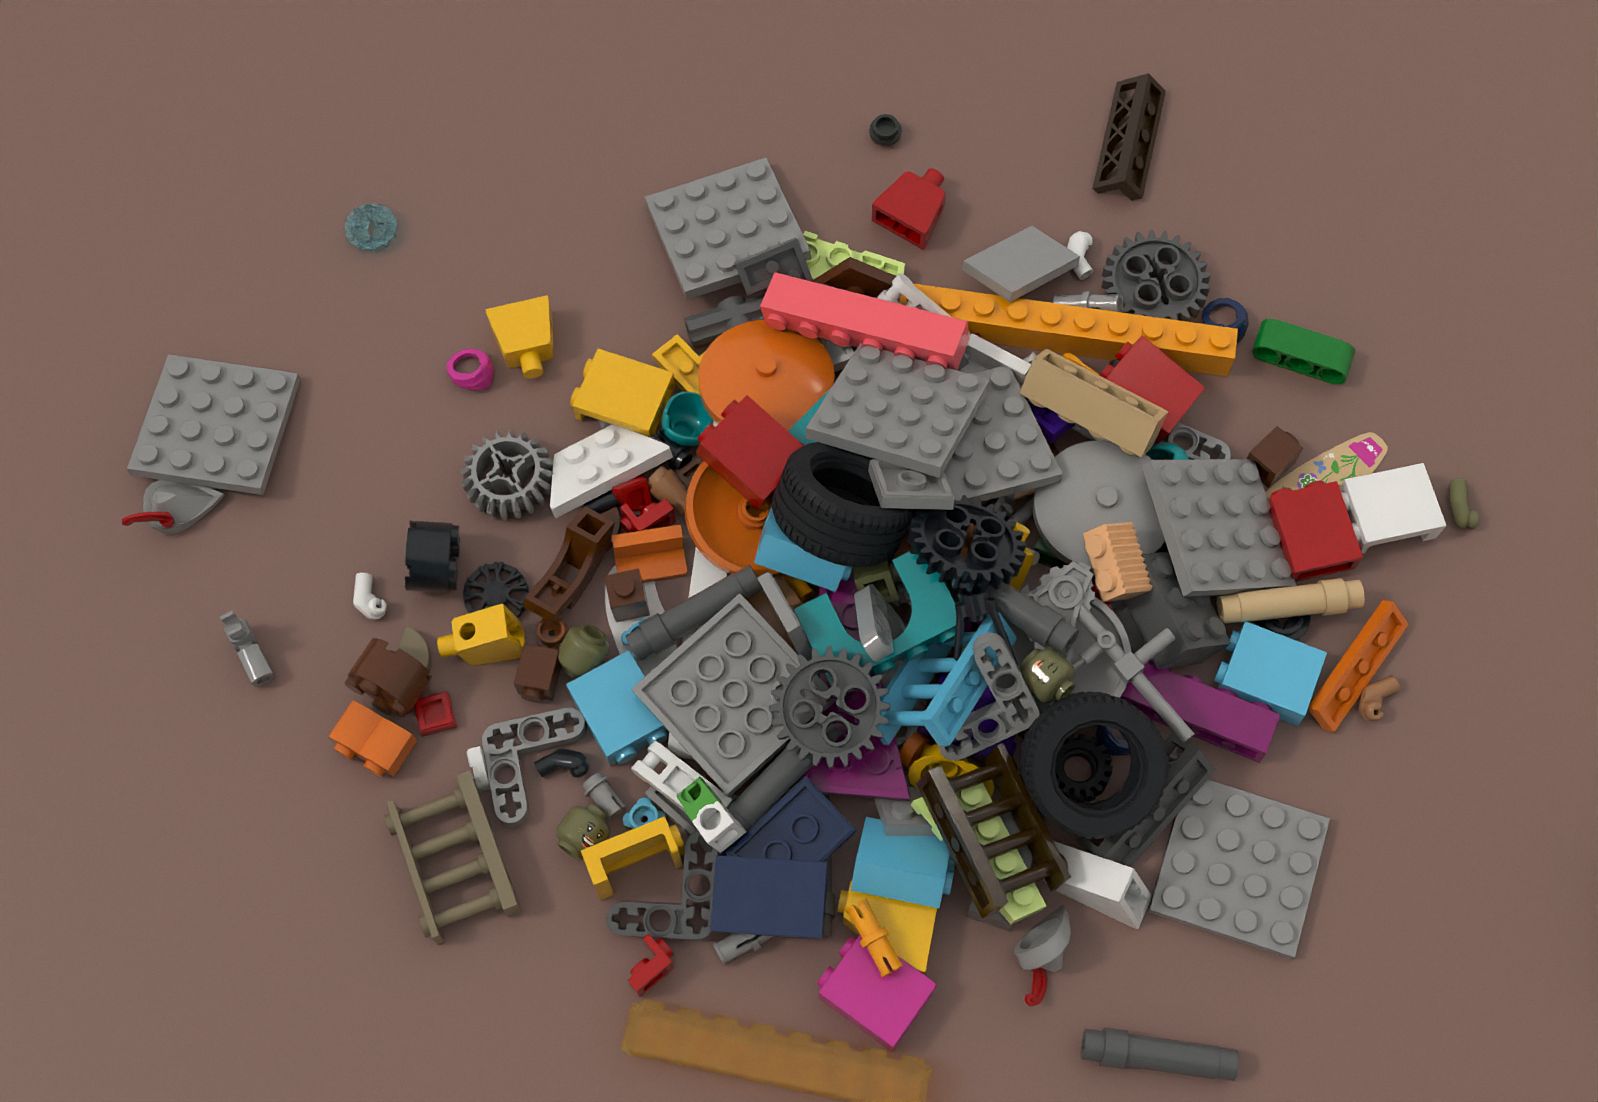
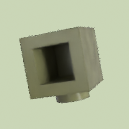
M890 559L875 566L853 567L854 581L858 591L872 584L888 603L899 600L897 582L901 581Z

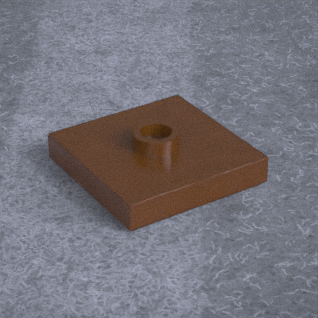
M849 257L811 282L877 298L883 290L888 291L892 287V281L896 275Z

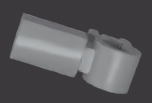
M234 610L220 616V619L226 626L224 631L236 650L254 687H259L272 681L275 675L261 647L257 644V638L247 620L239 619Z

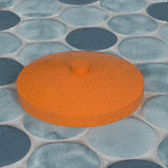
M755 320L739 324L718 336L704 353L698 373L699 392L702 403L708 414L717 424L724 419L721 413L733 400L739 403L748 395L787 431L834 385L835 379L831 357L817 338H807L799 332L789 329H774L766 324L765 320Z
M703 461L691 479L685 499L687 528L700 553L714 566L729 574L736 573L744 567L751 565L757 577L767 572L771 573L773 577L779 574L782 575L783 573L754 563L763 526L772 505L773 495L758 510Z

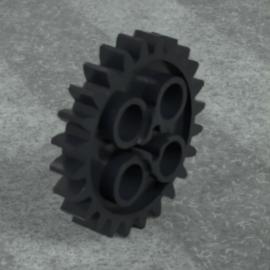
M966 495L962 496L961 501H956L955 499L953 510L917 509L914 518L911 520L907 542L912 544L910 554L918 555L917 565L928 564L926 574L929 575L937 572L940 574L938 582L942 583L946 579H950L954 589L962 583L965 584L968 592L972 591L974 585H978L982 592H986L989 584L996 590L1000 588L1002 582L1009 585L1012 577H1017L1026 557L1024 550L1027 544L1021 541L1023 532L1014 531L1016 522H1006L1004 520L1007 514L1005 511L998 514L994 513V504H990L985 508L981 506L980 498H977L974 503H969ZM969 523H972L974 530L963 563L959 561Z

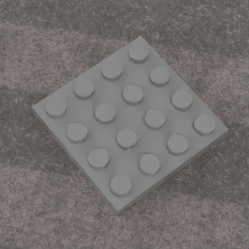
M767 158L644 197L647 209L686 300L740 283L741 280L734 262L793 238L798 239L805 260L811 259L809 246Z
M860 343L807 425L806 438L940 478L989 391L990 380L950 368L945 370L943 366L938 364L927 365V362L918 359L912 361L909 356H894V352L882 349L880 352L878 348L872 346L862 347V343Z
M168 354L127 466L129 474L131 476L264 495L301 381L298 373Z
M1001 366L971 373L975 376L989 379V391L944 470L956 501H961L962 496L966 495L969 503H974L977 498H980L981 502L1060 482L1062 472L1025 396L1019 394L1021 388L1012 369L1007 366Z
M1249 459L1150 460L1142 465L1183 597L1226 595L1297 586L1295 579H1291L1292 571L1288 561L1284 558L1280 546L1281 538L1278 530L1274 527L1269 512L1270 504L1255 461L1251 462Z
M739 593L631 690L719 788L730 797L791 741L790 738L778 740L777 735L784 727L772 726L771 721L779 717L780 713L770 711L769 705L779 703L780 700L771 695V690L783 689V686L776 679L777 676L788 678L790 674L786 664L788 663L798 668L800 663L798 654ZM818 675L813 678L812 685L816 690L827 691L830 689ZM805 689L800 692L805 698L822 705L824 711L836 701V699H831L829 703H826ZM808 705L799 706L794 713V719L801 724H808L815 717L814 709Z
M1208 779L1174 817L1148 913L1293 960L1296 956L1330 818Z

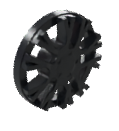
M504 562L486 563L484 566H479V569L470 577H467V581L464 584L463 600L468 613L485 609L486 606L492 607L499 604L506 606L508 603L517 608L515 612H512L517 618L525 611L526 608L523 607L524 598L529 593V588L524 576L517 568L504 564ZM490 571H495L496 579H490ZM502 571L511 573L507 579H500ZM482 575L486 578L484 584L475 582ZM516 580L520 581L519 583L508 588V585L515 582ZM471 588H472V589L481 590V593L470 592V591H471ZM523 591L522 601L511 598L513 592ZM482 599L483 601L479 606L474 609L471 607L470 601Z

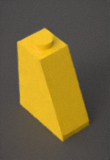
M850 881L849 891L841 890L837 912L844 913L843 925L857 935H860L845 909L854 905L863 918V914L856 902L867 898L868 904L881 928L886 927L889 933L886 937L896 955L925 975L937 908L851 891L852 881Z

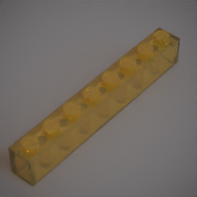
M642 999L641 1005L631 1003L621 1050L624 1054L845 1102H925L931 1067L924 1066V1059L902 1055L901 1060L887 1058V1052L877 1048L865 1047L864 1052L850 1050V1044L840 1040L827 1039V1043L822 1044L812 1042V1036L802 1032L790 1031L789 1036L775 1034V1028L765 1024L753 1023L752 1028L738 1026V1020L728 1016L716 1015L714 1021L700 1018L701 1012L690 1008L679 1007L677 1013L663 1010L664 1004L653 1000Z

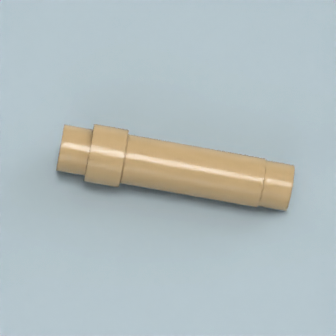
M1342 578L1319 580L1317 584L1221 595L1217 597L1216 607L1218 618L1224 624L1243 623L1245 621L1252 622L1320 613L1323 616L1343 614L1347 612V609L1362 608L1365 602V595L1360 580L1343 581Z

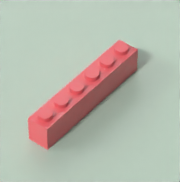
M774 272L760 305L765 323L774 329H789L799 332L807 338L819 337L831 340L834 344L842 347H847L848 345L858 347L862 343V347L872 346L878 348L880 352L882 349L894 352V356H909L912 361L914 359L927 362V365L938 364L943 366L945 370L947 368L958 370L970 339L968 323L965 320Z

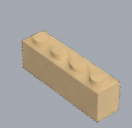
M1047 348L1033 359L1019 393L1027 397L1033 405L1042 408L1046 407L1058 413L1062 420L1068 423H1077L1088 429L1089 433L1094 437L1107 439L1119 445L1123 452L1129 455H1138L1141 458L1153 446L1169 412Z

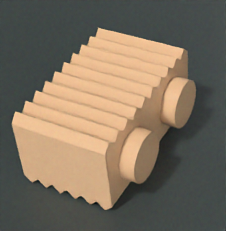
M1132 522L1103 524L1082 533L1085 549L1090 559L1095 583L1102 602L1127 600L1152 590L1153 586L1149 584L1151 579L1147 577L1149 572L1145 570L1147 565L1143 563L1145 558L1141 556L1143 551L1139 550L1140 544L1137 543L1139 538L1135 536L1137 531L1133 529L1135 524Z

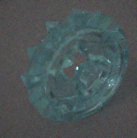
M367 203L358 206L350 212L346 218L344 230L350 244L357 246L360 251L370 249L375 252L376 248L380 246L387 247L388 241L391 238H396L395 231L398 225L393 212L389 208L378 203ZM370 219H372L377 227L374 230L373 236H370L366 230L369 227Z

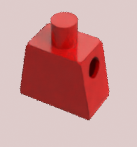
M929 168L922 178L910 171L904 172L873 202L871 221L924 250L944 210L946 193L943 189L939 188L944 182V176L933 168Z

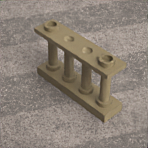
M470 770L456 775L459 787L454 788V793L401 813L400 808L393 799L386 802L389 814L384 815L386 825L391 836L396 834L398 836L424 915L418 917L420 926L425 937L431 936L438 945L445 943L441 931L442 927L493 907L496 910L503 908L508 917L522 912L478 788H476L475 778ZM458 806L461 809L467 807L471 820L465 822L466 826L412 846L406 826ZM470 839L472 842L479 840L483 853L477 855L478 859L424 880L418 863L419 859ZM481 873L484 876L491 874L495 887L489 889L490 893L437 914L435 913L429 896L430 893Z

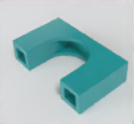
M909 551L893 559L892 562L911 599V618L904 632L893 640L894 652L879 662H875L868 655L862 643L852 638L846 632L827 593L795 608L794 611L812 648L818 651L820 657L825 656L828 646H831L833 656L836 657L839 656L843 648H846L848 660L851 661L859 653L861 654L859 666L864 667L870 662L873 664L869 675L873 673L875 675H884L896 668L895 662L905 657H908L909 661L919 658L929 651L927 646L939 640L942 644L955 640L956 604L945 583L938 582L940 574L937 572L929 575L926 574L928 564L917 565L918 555L910 554ZM825 673L832 687L834 680L829 674Z

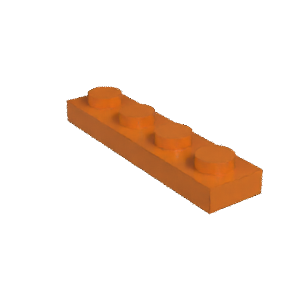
M1381 601L1309 704L1308 710L1323 730L1333 733L1336 731L1361 695L1362 690L1368 685L1408 627L1409 623L1393 601Z

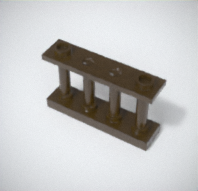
M1003 743L997 745L984 759L986 766L953 778L947 777L942 767L939 766L928 770L916 784L982 919L996 914L1009 902L1006 894L1043 879H1045L1050 891H1054L1071 878L1065 857L1056 848L1017 771L1015 759L1012 755L1008 754ZM991 779L995 780L1003 796L1002 799L968 812L962 809L955 795L956 792ZM1011 812L1020 832L984 846L979 843L972 826ZM1027 845L1037 865L1001 880L997 878L989 860Z

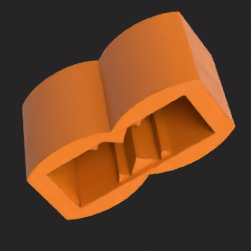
M353 700L328 736L336 744L333 748L334 751L349 760L356 756L366 761L363 767L380 778L384 773L394 777L417 743L416 738L410 732Z

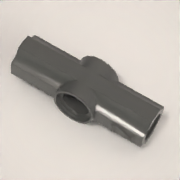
M765 293L748 299L742 296L729 297L721 301L715 309L684 318L687 333L693 347L712 342L722 333L739 324L764 320L760 305Z

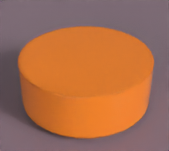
M920 732L913 733L899 751L902 765L909 769L914 761L920 759L924 745L930 743V739Z

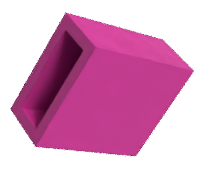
M859 935L857 939L851 936L839 952L843 959L834 970L829 966L819 979L817 985L821 989L818 992V999L892 1052L934 993L937 984L900 957L898 959L902 962L903 967L896 971H893L887 958H885L892 973L882 978L867 947L862 948L859 942L862 940L861 936Z

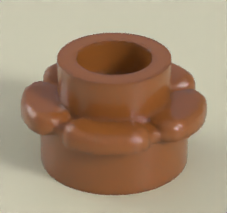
M559 617L554 623L543 618L535 628L536 641L541 647L558 649L569 627ZM555 631L556 634L554 636H550L549 632Z

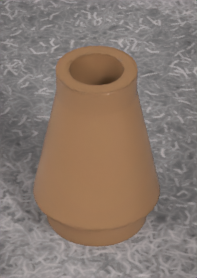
M661 466L647 480L650 495L659 501L667 499L674 510L683 516L685 515L687 489L673 469L668 470L666 467Z

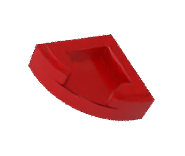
M639 476L612 487L613 494L622 505L627 503L632 510L642 512L645 507L652 503L647 478Z

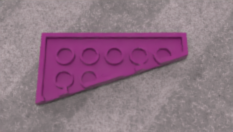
M841 579L836 592L820 587L819 596L827 593L846 632L852 638L861 642L854 594L858 592L854 579H848L847 581ZM825 673L817 674L818 677L829 688H831V685ZM882 680L876 685L877 689L883 688ZM852 691L847 694L844 702L850 709L858 710L865 705L866 697L859 691ZM836 701L823 713V715L828 716L831 712H834L853 725L860 723L857 718L838 710ZM834 723L843 733L835 743L842 742L847 737L848 730L843 724ZM895 736L889 745H884L880 739L871 737L870 741L874 746V750L870 751L865 747L860 748L861 761L856 759L853 754L848 755V766L845 767L840 758H835L833 768L829 769L826 758H823L817 767L812 766L801 777L802 780L807 776L823 794L911 801Z

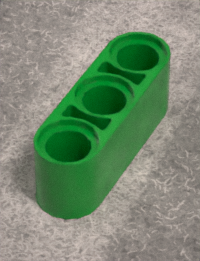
M1265 319L1260 324L1252 348V354L1260 361L1331 384H1343L1347 380L1355 355V348L1345 341L1281 320Z

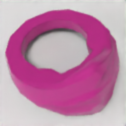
M472 348L463 349L452 355L447 362V374L455 385L474 391L489 389L491 386L494 368L491 359L483 351ZM475 357L479 360V368L471 374L459 373L454 370L457 362L463 358Z

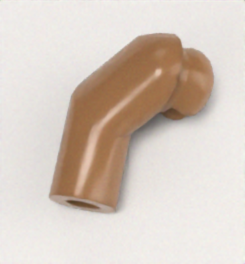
M1393 675L1370 684L1362 690L1358 708L1365 720L1377 721L1381 719L1384 715V711H1382L1383 698L1400 691V685Z

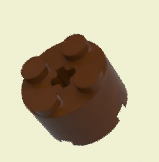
M372 638L348 673V678L344 684L357 694L363 695L365 693L374 700L371 704L382 713L390 715L393 712L401 717H405L406 714L410 713L428 686L432 676L427 675L429 670L400 648L396 652L385 649L389 644L388 642Z

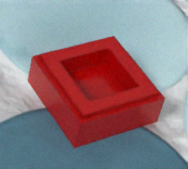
M448 691L419 698L414 705L422 737L457 727Z

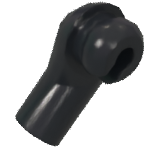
M564 748L558 749L534 762L541 778L560 768L569 769L575 778L582 777L589 771V765L586 763L587 758L582 752Z

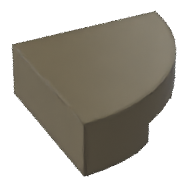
M406 626L398 648L410 654L429 670L431 658L425 640L417 631Z

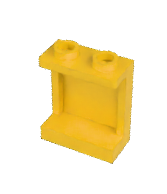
M598 348L594 358H589L585 364L583 371L584 380L581 387H576L571 397L570 406L573 407L575 419L583 421L586 415L637 432L649 438L656 435L662 421L663 411L675 390L673 372Z
M664 816L583 849L581 853L593 885L602 901L615 895L609 882L608 874L664 851L670 853L675 868L678 869L683 866L680 856L684 855L685 849L676 824L669 827Z

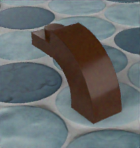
M585 506L566 527L564 541L556 559L546 574L526 595L523 607L552 623L556 621L566 608L571 610L598 569L608 547L615 522Z

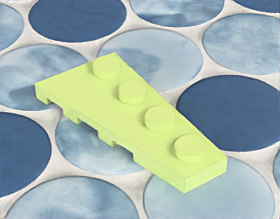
M805 231L803 234L811 251V259L806 262L813 280L849 257L896 276L899 273L904 274L905 263L866 250L863 253L850 250L848 244L839 241L832 244L818 239L817 234Z
M983 783L955 793L962 809L966 812L992 803ZM923 797L913 800L911 807L918 815H923L932 826V832L942 841L943 838ZM1000 816L972 826L979 843L983 846L1010 836ZM1017 849L989 860L996 877L1000 880L1027 869ZM1033 883L1006 894L1009 902L999 911L1011 925L1042 911L1047 905L1036 884Z

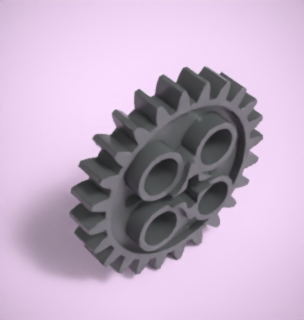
M1150 230L1146 239H1144L1140 232H1137L1134 242L1125 237L1123 245H1115L1113 255L1108 254L1106 266H1104L1102 276L1105 278H1103L1101 288L1107 289L1105 295L1122 294V313L1188 322L1190 316L1197 317L1200 310L1199 307H1204L1207 299L1205 296H1208L1211 287L1208 285L1211 274L1205 272L1208 263L1205 261L1198 262L1201 252L1195 251L1190 253L1189 250L1192 243L1189 241L1183 246L1180 245L1179 235L1175 236L1172 241L1168 240L1167 231H1164L1160 238H1156L1154 231ZM1160 261H1168L1169 263H1171V265H1165ZM1129 269H1135L1139 271L1140 274L1132 273L1129 271ZM1171 288H1178L1182 290L1183 293H1177L1173 291ZM1140 297H1148L1152 302L1143 301Z
M831 646L827 647L826 654L823 657H820L818 651L813 648L812 660L807 661L804 656L799 654L800 666L796 668L787 663L786 668L790 676L788 678L777 676L776 679L783 686V689L771 690V695L780 700L779 703L769 705V710L780 713V716L773 719L771 724L772 726L784 727L777 735L778 740L790 738L791 741L787 745L786 750L791 752L799 747L801 749L799 753V760L801 762L810 754L813 755L814 767L818 766L821 758H826L829 769L833 768L835 758H840L842 764L846 767L848 766V755L853 754L856 759L861 761L860 748L865 747L873 751L874 746L870 738H883L884 735L877 729V725H888L889 720L881 716L880 712L889 710L891 704L880 702V698L889 694V691L886 688L877 689L876 685L881 682L883 676L880 674L870 677L869 673L873 668L871 662L864 667L859 666L861 654L858 653L850 661L847 659L846 648L841 650L838 657L833 656ZM819 673H827L833 678L834 682L829 690L818 691L812 685L813 678ZM805 689L826 703H829L831 699H836L838 710L857 718L860 723L853 725L834 712H831L828 716L823 715L824 709L822 705L800 694L801 690ZM852 691H859L866 697L865 705L858 710L850 709L844 702L847 694ZM801 705L811 706L815 711L814 719L808 724L798 723L794 719L795 710ZM840 723L847 728L848 735L844 741L835 743L827 738L826 732L830 725Z

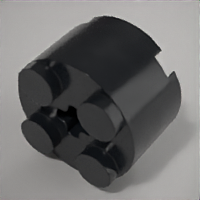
M410 520L405 556V566L409 570V576H405L406 591L449 593L450 590H457V559H452V557H459L460 555L459 526L447 522Z

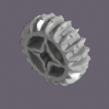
M511 429L508 431L507 437H502L501 433L496 430L494 440L490 441L489 438L483 436V446L480 447L472 444L471 450L474 455H465L464 461L467 466L461 468L462 477L465 478L462 481V487L467 492L466 496L469 502L475 503V507L480 513L487 509L488 516L493 519L500 512V516L504 521L508 519L509 513H514L515 517L520 520L522 510L526 509L528 513L533 514L534 508L532 504L536 503L543 506L545 501L542 495H551L549 483H552V475L554 474L551 472L553 470V462L548 458V450L545 447L540 448L539 440L536 437L529 441L528 435L523 431L516 438L514 431ZM493 462V469L486 474L487 478L482 480L484 471ZM501 467L506 473H511L515 483L512 482L510 477L505 478ZM535 469L532 480L523 489V480L530 476L529 472ZM507 492V493H510L511 495H498V494Z

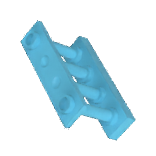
M998 612L1010 644L1013 646L1017 637L1001 613ZM989 613L976 632H964L963 646L967 647L958 661L954 658H946L951 648L954 647L955 640L946 644H942L939 640L927 646L929 651L923 656L909 661L908 657L905 658L886 687L889 694L880 698V702L891 704L889 710L880 712L881 716L889 720V724L877 725V729L884 735L880 739L884 745L891 743L901 726H925L938 746L951 745L988 685L976 664L972 648L974 641L980 635L985 633L997 634ZM991 646L984 649L985 653L990 656L993 666L999 664L996 651ZM950 672L943 684H929L935 673ZM918 699H933L925 711H911Z

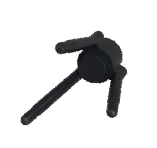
M974 585L971 592H968L966 587L961 588L958 591L959 603L955 605L954 659L958 661L962 653L964 621L970 622L971 632H976L979 628L978 622L985 620L987 613H989L997 634L1004 639L1018 665L998 614L996 599L988 598V590L982 592L978 585Z

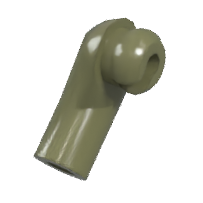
M1455 478L1449 483L1450 504L1455 524L1462 529H1465V527L1473 529L1478 526L1479 512L1477 510H1469L1467 481L1463 478Z

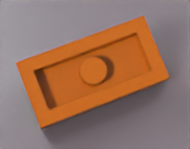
M681 524L611 535L617 573L639 568L644 583L687 575Z

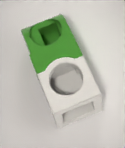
M700 776L676 795L684 807V811L705 841L718 852L724 851L746 833L745 829L732 816L713 789Z

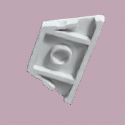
M612 424L554 454V474L552 475L550 508L554 517L558 518L612 490V487L627 482L673 458L670 447L637 432Z

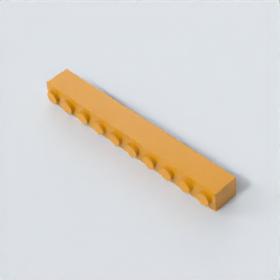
M913 283L916 288L951 317L967 321L970 335L972 333H979L984 340L992 344L1044 351L1047 348L1054 353H1071L1076 356L1112 361L1116 360L1114 356L1127 341L1133 345L1143 335L1185 371L1228 377L1235 360L1238 333L1236 328L1021 298L1009 302L1000 295ZM902 294L899 303L906 305L910 300Z

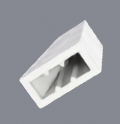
M1054 841L1059 853L1065 857L1068 871L1071 875V878L1055 891L1132 928L1138 929L1152 899V895L1135 869Z

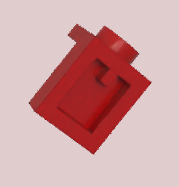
M667 499L658 504L656 502L649 504L642 510L639 517L633 513L627 503L620 506L622 519L619 522L626 533L667 527L676 522L674 508Z
M647 934L643 938L645 945L655 957L651 960L647 957L642 959L630 970L632 976L627 981L639 998L674 969L673 963L670 960L674 953L661 937L654 941Z

